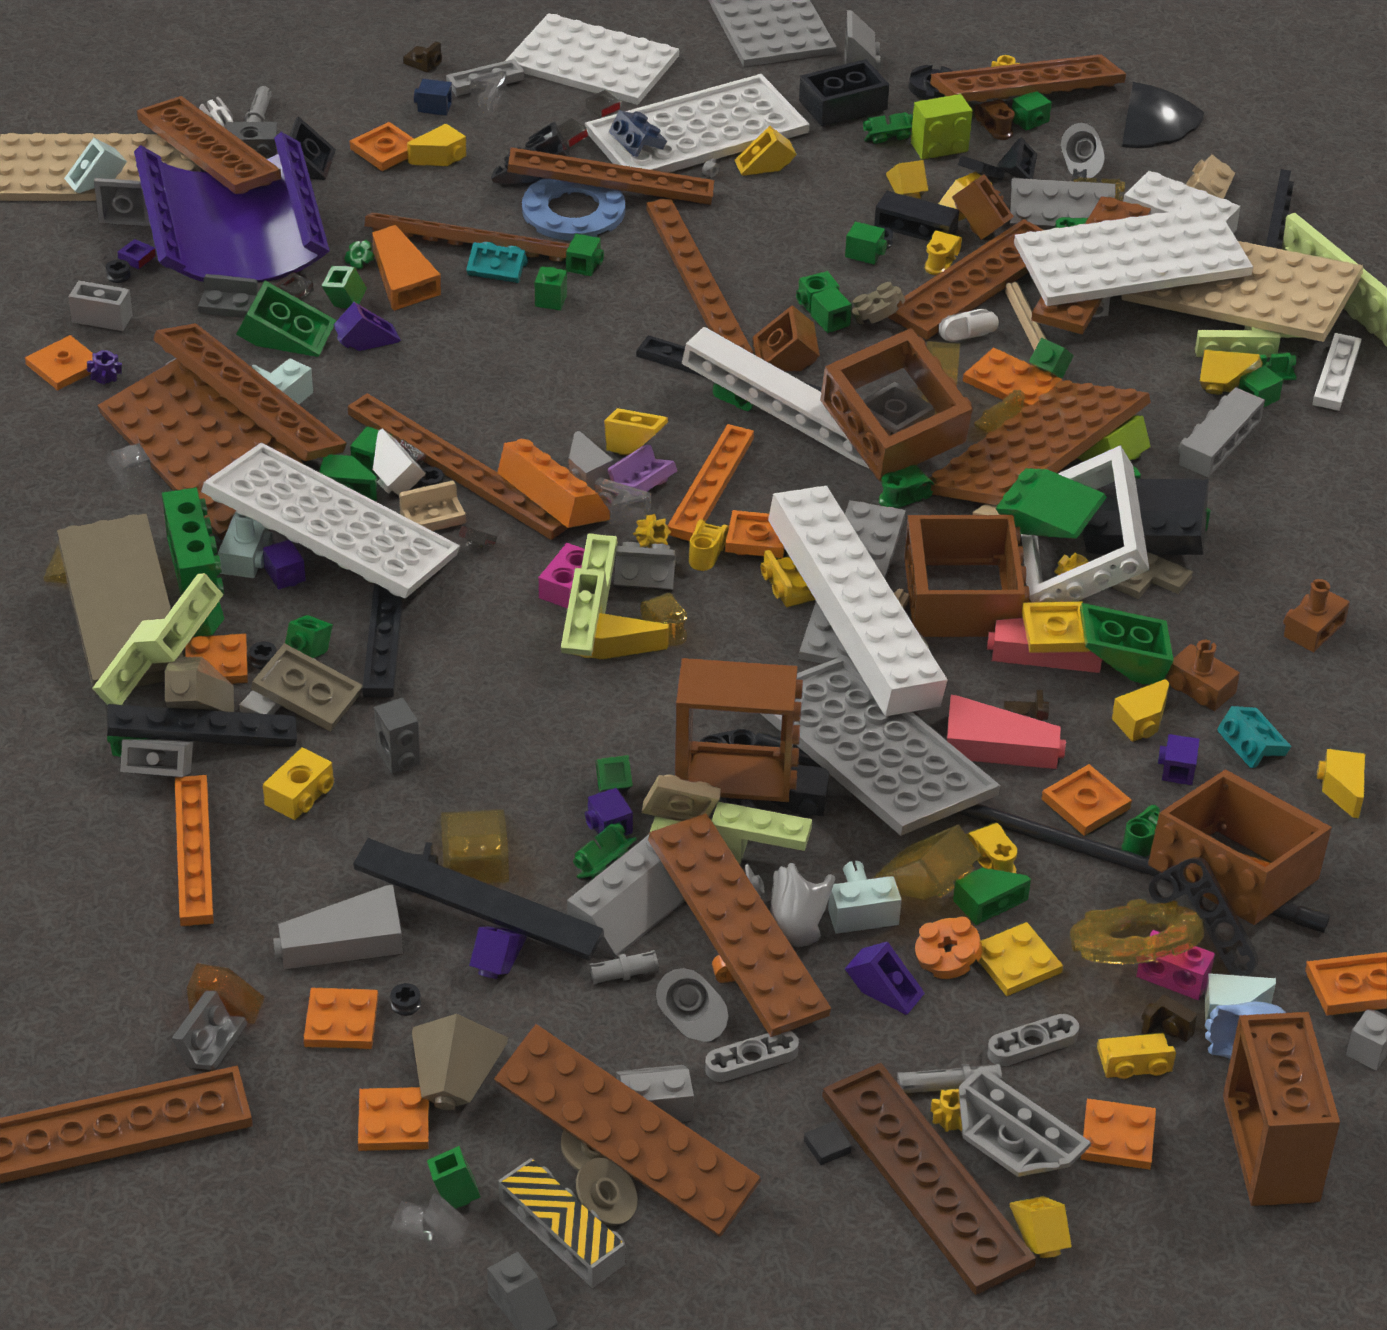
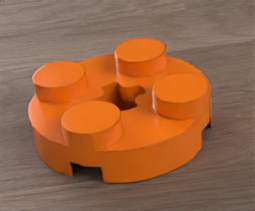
M966 917L945 918L933 923L929 922L919 929L920 936L915 944L916 956L920 966L924 970L932 972L934 977L952 979L962 976L971 970L970 965L974 963L975 959L978 962L981 958L983 948L979 933ZM949 944L955 945L952 946L950 952H945L943 948L944 946Z

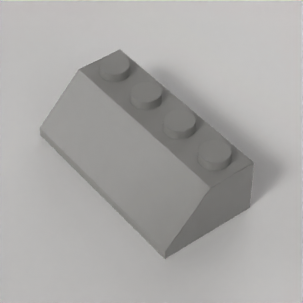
M649 835L567 900V915L604 929V935L598 946L615 958L685 902L679 889L648 841Z

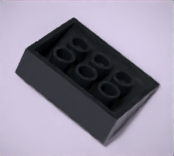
M1135 479L1146 551L1156 555H1204L1209 479ZM1115 481L1096 489L1104 493L1107 498L1084 528L1083 536L1087 553L1108 554L1124 547Z

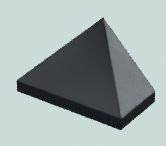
M1021 137L999 161L997 167L1016 178L1033 179L1037 153Z

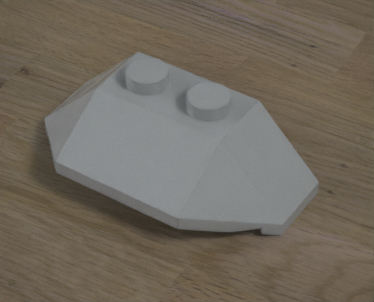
M982 1066L959 1086L963 1139L1017 1177L1070 1167L1091 1146V1142Z

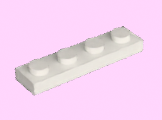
M1335 333L1312 405L1340 411L1360 349L1361 338Z

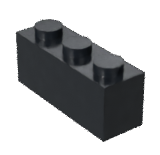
M886 191L875 207L874 226L885 227L895 233L930 242L935 231L955 235L958 230L959 209L891 191Z

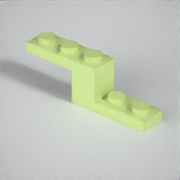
M1245 326L1244 330H1198L1195 353L1196 357H1203L1204 350L1259 354L1271 357V354H1278L1281 337H1303Z
M587 534L582 567L575 568L561 643L562 653L592 656L599 613L605 614L616 555L615 549L618 543L617 536Z
M205 573L197 574L165 619L144 620L140 623L92 689L107 705H122L152 663L175 662L224 594Z
M724 802L717 803L712 818L714 826L739 864H741L748 840L805 851L812 829V819ZM655 816L650 832L681 821Z

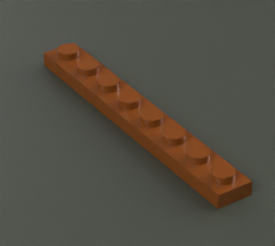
M512 147L510 149L507 172L711 205L714 180Z
M375 212L365 216L364 226L372 227L374 232L396 225L406 237H413V234L423 235L422 239L428 241H438V238L448 239V243L453 245H463V242H491L496 246L502 247L516 246L525 250L528 257H539V254L548 255L549 259L553 261H565L566 250L570 245L569 243Z

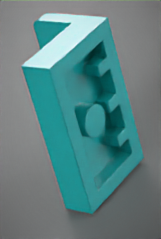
M473 242L466 271L471 276L519 283L523 266H527L528 260L525 250L516 246L502 247L496 246L491 242Z
M1231 706L1217 729L1250 768H1256L1264 755L1286 756L1292 747L1257 708Z

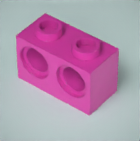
M569 543L565 544L538 577L540 599L568 608L575 568L582 567L585 549Z
M1152 930L1141 950L1136 977L1199 1000L1206 987L1208 973L1211 974L1215 953Z

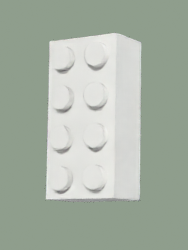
M1148 171L1124 194L1123 202L1151 208L1150 215L1216 205L1232 233L1237 230L1240 212L1239 205L1231 203L1227 199H1221L1208 194L1206 191L1187 186L1180 181L1169 179L1156 172Z

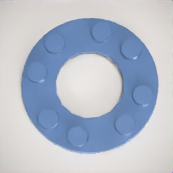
M541 179L530 185L522 199V214L527 224L530 223L534 226L537 232L551 238L572 241L576 233L597 237V234L607 230L610 232L614 230L625 216V198L623 193L616 189L554 179ZM579 192L584 193L585 196L590 195L593 197L594 201L599 203V206L595 212L588 216L568 218L552 212L548 204L551 199L558 198L563 193Z

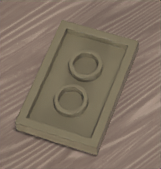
M284 643L252 681L251 689L331 732L360 696L363 685Z

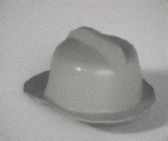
M1077 123L1070 126L1063 134L1061 140L1062 153L1068 170L1073 175L1074 168L1079 172L1087 169L1086 180L1092 179L1099 174L1105 161L1104 149L1099 135L1094 127L1087 123Z
M680 968L665 974L658 983L656 991L657 1003L662 1012L682 1034L688 1038L703 1042L712 1041L722 1034L727 1026L729 1017L727 1005L703 976L694 970Z

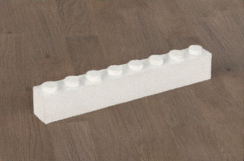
M703 327L686 343L682 360L683 365L854 462L869 468L820 401V391L706 327ZM884 428V430H885V431L887 432V434L890 436V435H891V431H889V430H887V429Z

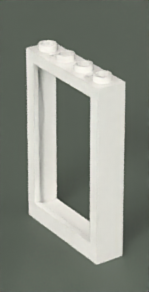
M1121 445L1058 474L1095 490L1115 481L1124 547L1043 582L1038 536L1021 534L1024 565L1026 566L1027 573L1026 584L1029 586V599L1031 602H1077L1150 570L1134 469Z

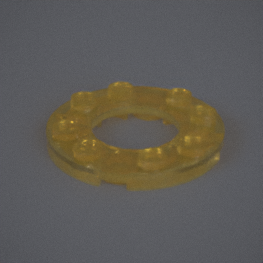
M1135 899L1129 901L1125 906L1103 911L1091 910L1086 912L1085 918L1074 924L1070 931L1073 952L1081 951L1082 958L1107 964H1135L1156 961V958L1167 956L1171 951L1176 956L1195 947L1204 937L1203 919L1199 918L1196 911L1178 906V902L1175 900L1168 903H1147L1146 900ZM1131 922H1136V927L1156 924L1158 928H1161L1162 924H1164L1167 928L1161 933L1144 938L1141 936H1130L1120 939L1110 936L1111 931L1128 929L1131 927Z

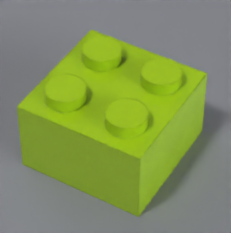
M962 94L914 102L911 144L921 159L969 151L972 109Z

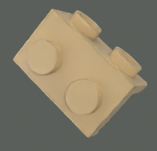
M1211 155L1206 161L1201 159L1192 170L1194 174L1189 178L1186 185L1224 199L1235 172L1227 164L1222 163L1214 155Z
M454 481L408 490L399 494L400 515L431 531L466 523V514L457 498V488Z

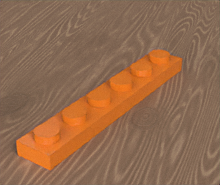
M727 424L667 525L668 529L671 530L668 536L690 541L699 519L707 521L754 440L753 430Z
M207 775L175 777L180 925L214 924Z

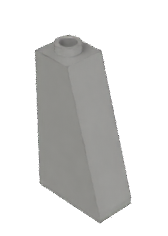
M393 885L383 886L278 924L279 938H273L275 958L282 957L284 969L403 954L402 933Z

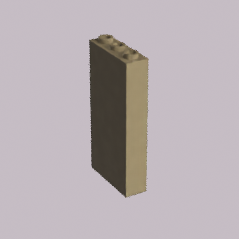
M133 514L124 518L109 521L100 520L92 524L73 525L57 530L60 554L92 688L142 621L165 619L171 611L147 514ZM169 662L152 663L135 687L164 682L165 669Z

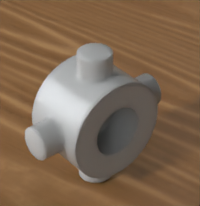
M711 158V161L707 160L702 168L703 175L713 178L718 173L719 165L715 163L716 159Z

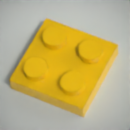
M1083 602L1023 603L1022 616L1029 653L1090 652L1085 647L1080 605Z
M1027 922L981 941L983 950L978 962L1006 996L1062 973V963Z

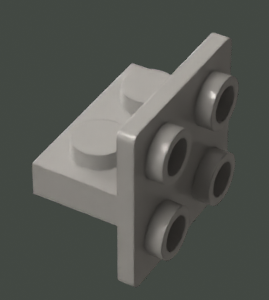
M623 542L622 546H616L614 586L673 590L676 555L675 550L670 549L669 545L652 544V548H643L636 542Z

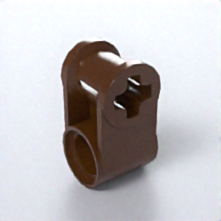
M1002 99L976 104L974 109L976 120L981 122L980 125L984 126L994 138L1008 140L1013 136L1011 123L1015 112Z

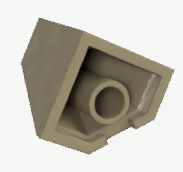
M178 657L175 662H169L165 669V703L167 708L234 712V685L203 657Z
M459 1014L413 1027L412 1038L421 1097L435 1103L434 1106L442 1110H454L456 1106L470 1103L507 1045L508 1037Z

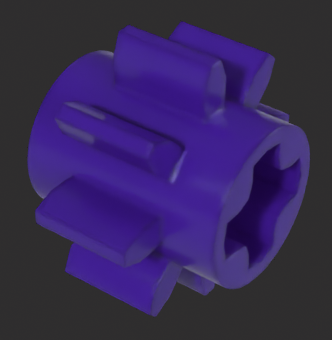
M102 350L92 353V360L87 361V372H91V380H95L98 383L116 382L117 374H122V363L118 362L117 354L114 355L110 351Z

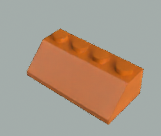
M518 439L517 441L504 443L497 474L567 528L612 520L613 514L598 493L588 487L586 482L579 480L571 474L566 467L559 465L551 459L549 454L539 450L534 446L533 442L527 439Z

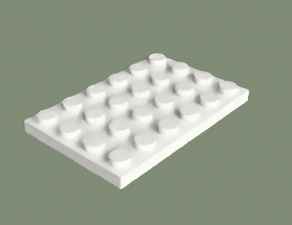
M548 13L505 61L515 59L524 70V73L638 105L679 57V48Z

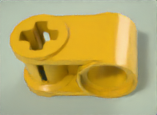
M935 231L929 244H927L926 251L929 255L925 263V271L932 275H938L949 268L953 260L956 259L955 255L958 256L960 252L962 237Z
M699 519L695 531L690 538L689 564L693 569L705 571L715 565L720 552L723 551L726 545L728 525L719 527L706 524L705 520Z
M998 823L966 834L965 840L968 851L971 854H975L973 856L974 859L978 860L983 868L1016 873V867L1013 863L1017 857V847L1007 837Z

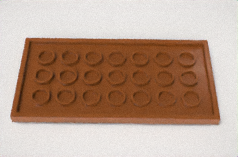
M178 359L97 405L101 415L173 491L197 487L199 499L205 498L208 515L204 516V518L210 517L212 532L220 540L224 539L236 510L223 503H218L210 496L202 493L201 490L206 480L260 443L302 463L289 448L277 442L274 436L265 429L260 428L248 415L241 413L228 399L221 397L219 392L213 387L201 381L198 375L185 368Z
M1070 380L1058 382L1056 387L1048 393L1040 395L1036 403L1022 408L1021 412L1016 416L1004 421V424L998 429L989 432L980 442L971 445L966 452L959 457L953 458L941 470L935 471L930 477V480L935 484L934 486L931 485L932 495L998 505L1003 499L1004 494L1009 491L1025 468L1048 469L1057 473L1150 404L1149 392L1136 391V389H1118L1114 386H1095L1092 383H1072Z

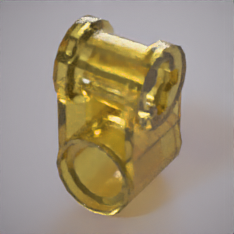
M671 593L641 602L640 611L643 620L669 624L668 645L678 646L685 643L687 632L684 629V624L687 621V613L677 603Z

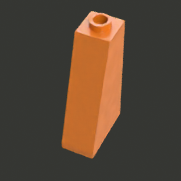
M396 225L372 232L373 253L375 254L379 272L393 310L441 295V274Z

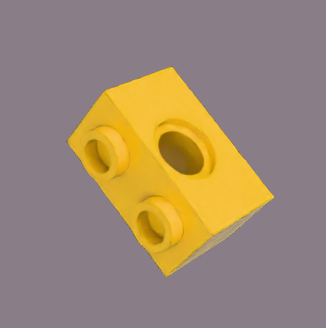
M302 747L263 783L264 804L296 820L303 812H308L312 808L314 801L323 793L326 794L331 790L334 784L332 762Z

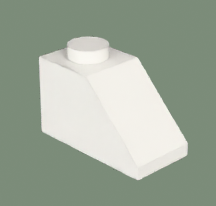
M383 428L378 432L373 470L380 477L377 483L387 493L394 491L399 495L401 492L410 490L426 473L394 437Z

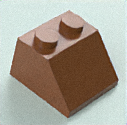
M793 305L753 336L755 355L782 371H802L820 357L814 322Z

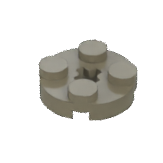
M885 282L879 285L876 291L868 295L862 294L853 300L854 308L852 313L858 324H864L863 320L869 319L871 323H875L895 313L898 310L897 304L900 301L904 304L905 297L900 287L893 286L891 282Z

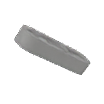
M1058 1014L995 1034L989 1040L987 1056L994 1064L1009 1066L1071 1046L1077 1041L1079 1023L1068 1014ZM1029 1036H1035L1041 1039L1042 1043L1031 1045L1024 1039Z
M787 1031L770 1037L767 1033L714 1049L706 1056V1075L714 1081L725 1082L790 1062L798 1055L799 1039L792 1031ZM783 1043L785 1047L789 1046V1048L784 1049L783 1046H778V1044ZM747 1052H756L761 1058L750 1061L745 1059L743 1055ZM720 1062L721 1065L726 1067L721 1068L720 1065H715V1063Z

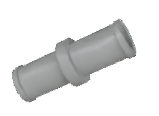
M655 950L627 957L625 954L618 955V959L589 964L594 985L623 978V981L630 980V976L659 971Z

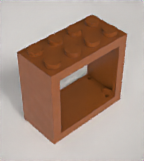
M912 328L825 366L820 401L879 482L886 473L895 472L910 465H917L966 442L973 411L972 404L967 397H963L957 389L954 379L948 377L942 369L939 359L932 356L923 338L918 337ZM904 368L938 414L889 436L855 389Z
M908 515L904 561L910 597L911 622L919 634L923 637H988L989 632H995L996 620L1023 618L1022 606L1023 603H1029L1030 591L1029 586H1024L1027 573L1026 566H1021L1024 556L1023 546H1018L1021 537L1020 527H1015L1013 515ZM926 565H998L1001 590H929Z
M682 658L676 701L675 776L679 777L680 780L694 783L706 782L713 787L721 788L720 797L789 802L790 789L796 790L797 770H792V767H798L799 748H793V744L799 745L800 725H794V722H801L802 703L796 702V699H802L803 680L797 679V666ZM693 709L782 715L780 747L693 741Z
M1225 769L1159 813L1148 865L1160 872H1164L1193 857H1200L1206 860L1236 915L1256 925L1319 879L1332 827ZM1218 831L1270 860L1272 863L1264 867L1210 837V835ZM1191 863L1186 869V874L1190 880L1198 882L1203 876V871L1199 865ZM1212 893L1204 894L1205 898L1219 905L1216 895Z
M1309 1012L1240 1015L1223 1098L1251 1206L1320 1202L1340 1120Z

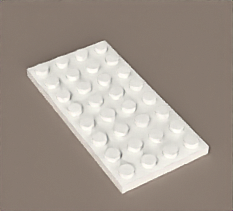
M762 74L626 111L630 113L638 111L648 117L647 121L661 130L660 134L667 140L663 150L644 145L638 157L632 156L609 133V129L617 114L585 122V130L587 129L588 135L613 164L667 173L701 164L707 160L711 161V158L718 159L742 152L769 126L773 127L787 139L809 133V123Z
M1216 205L1187 210L1180 209L1173 212L1154 213L1152 215L1128 217L1112 221L1105 220L1098 223L1079 224L1077 226L1053 228L1037 232L1031 231L1017 234L1014 238V244L1046 306L1250 276L1253 271L1251 262Z
M263 443L258 444L206 480L201 490L202 493L210 496L214 501L235 509L240 515L248 516L260 522L265 528L283 534L290 541L304 545L315 554L325 556L338 563L340 567L351 570L363 576L368 582L376 583L388 589L393 595L407 598L457 556L460 545Z

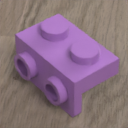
M648 444L643 445L608 468V474L615 493L632 496L634 499L644 497L648 494V490L656 485L667 482L668 477L677 472L674 461L655 459L652 447Z

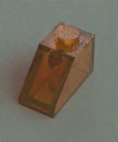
M197 963L187 986L189 1011H192L205 991H217L230 1016L244 1017L247 1023L255 1024L264 1001V996L229 968Z

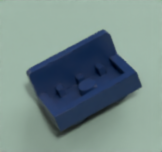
M619 110L609 129V133L635 157L639 156L644 145L663 150L667 143V140L660 134L661 130L647 121L648 117L638 111L630 113Z

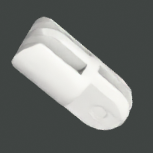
M216 97L218 106L213 99L207 101L210 113L203 104L200 105L199 109L224 128L226 122H233L232 113L219 97Z
M977 309L945 317L939 324V333L943 339L949 342H957L994 332L998 328L999 320L993 312L986 309Z

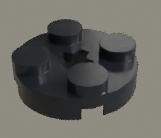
M933 65L919 66L912 70L908 88L914 95L923 98V100L944 97L945 95L940 93L930 83L931 74L952 72L953 70L941 66L940 70L932 69Z

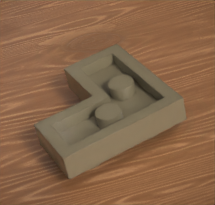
M1147 552L1150 570L1118 583L1113 588L1137 599L1143 595L1152 583L1179 594L1191 580L1193 571Z

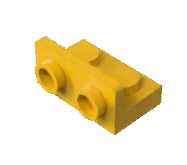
M771 550L764 551V562L760 566L761 573L765 580L769 579L771 582L773 593L777 599L781 598L786 607L815 600L790 556L776 560Z
M1164 1033L1098 1039L1097 1043L1106 1078L1118 1077L1126 1079L1133 1075L1142 1074L1157 1076L1173 1071L1176 1051L1173 1046H1168Z

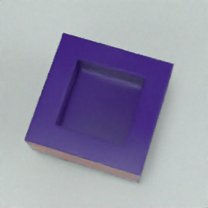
M136 239L117 252L118 259L127 261L130 266L137 269L142 268L156 257L155 247Z

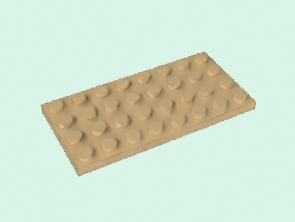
M8 133L0 135V201H96L95 188L77 193L64 179L93 137L115 148L127 161L115 179L140 181L134 151L140 145L161 156L162 162L189 171L201 172L202 169L157 134Z
M1238 241L1253 266L1252 275L1122 295V300L1324 342L1363 274V265Z

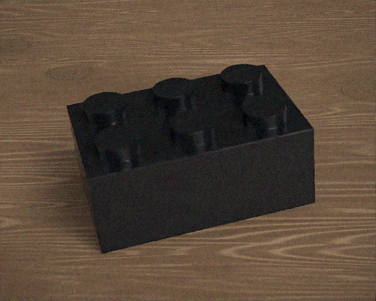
M867 59L800 75L799 101L821 126L888 110L889 83Z

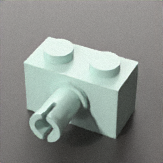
M289 358L272 373L259 368L257 365H252L253 369L297 404L303 402L313 393L311 368Z
M236 511L218 552L222 569L220 574L255 578L258 568L264 567L263 548L272 545L273 533L269 532V529L265 528L260 522L248 516L240 515Z
M852 861L847 863L843 868L847 882L834 884L829 897L828 911L835 933L899 925L901 897L894 876L867 880L864 866L860 861H855L857 871H855Z

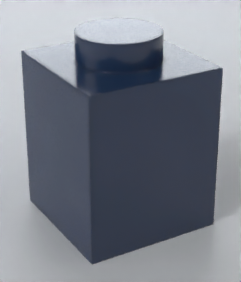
M422 79L419 88H415L414 103H417L418 112L447 116L453 102L452 82Z

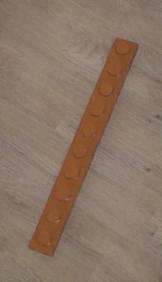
M659 199L647 202L646 210L709 330L753 354V350L672 199Z
M365 394L347 406L348 415L365 426L377 430L383 428L387 433L392 434V437L399 444L404 440L407 443L404 447L406 451L430 466L439 468L446 476L550 540L568 529L497 474L496 471L370 394Z

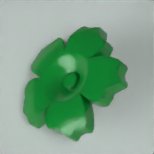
M367 240L353 242L349 245L350 250L346 252L344 257L346 264H350L356 270L362 269L363 262L368 264L374 260L375 254L371 252L373 249L372 243Z

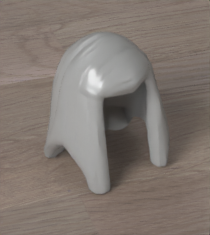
M789 863L787 868L781 866L778 871H774L770 913L791 946L798 948L808 946L818 941L821 937L818 924L829 900L835 876L828 874L824 882L814 884L805 880L798 873L794 863Z

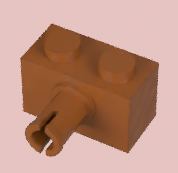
M985 174L952 196L956 208L959 209L960 213L964 214L970 223L971 230L981 240L1014 217L1003 202V195L999 196L1001 192L994 189Z
M1315 579L1311 583L1310 594L1304 596L1298 607L1287 612L1283 621L1285 625L1283 637L1314 653L1346 622L1350 602L1330 592V584L1326 580Z
M1201 640L1197 643V647L1190 644L1173 658L1174 661L1167 673L1166 680L1173 689L1182 691L1195 699L1198 704L1205 705L1216 711L1236 694L1240 672L1214 658L1217 647L1214 642L1209 650L1211 641Z

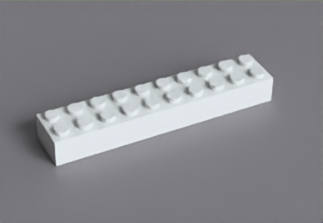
M821 486L774 493L768 521L883 714L890 716L941 707L947 683L946 676L829 488Z

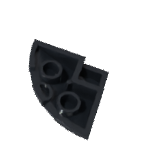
M1133 82L1122 147L1149 148L1154 147L1155 143L1166 141L1168 144L1182 140L1187 132L1195 131L1200 126L1204 112L1191 102L1167 90Z
M555 121L528 138L529 141L525 144L526 147L523 148L525 150L570 157ZM510 153L504 157L505 167H496L491 176L493 183L501 184L528 183L545 179L507 172Z

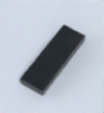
M960 156L958 165L997 179L1002 180L1005 171L1001 168L965 156Z

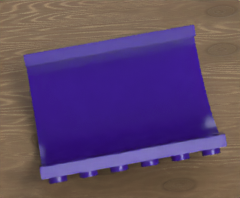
M283 132L274 137L278 154L267 160L281 169L282 179L273 181L268 186L250 189L244 194H234L207 172L189 171L163 163L161 156L140 145L134 151L159 263L166 268H171L180 274L204 282L205 274L256 279L257 282L281 279L292 273H297L330 252L300 142Z

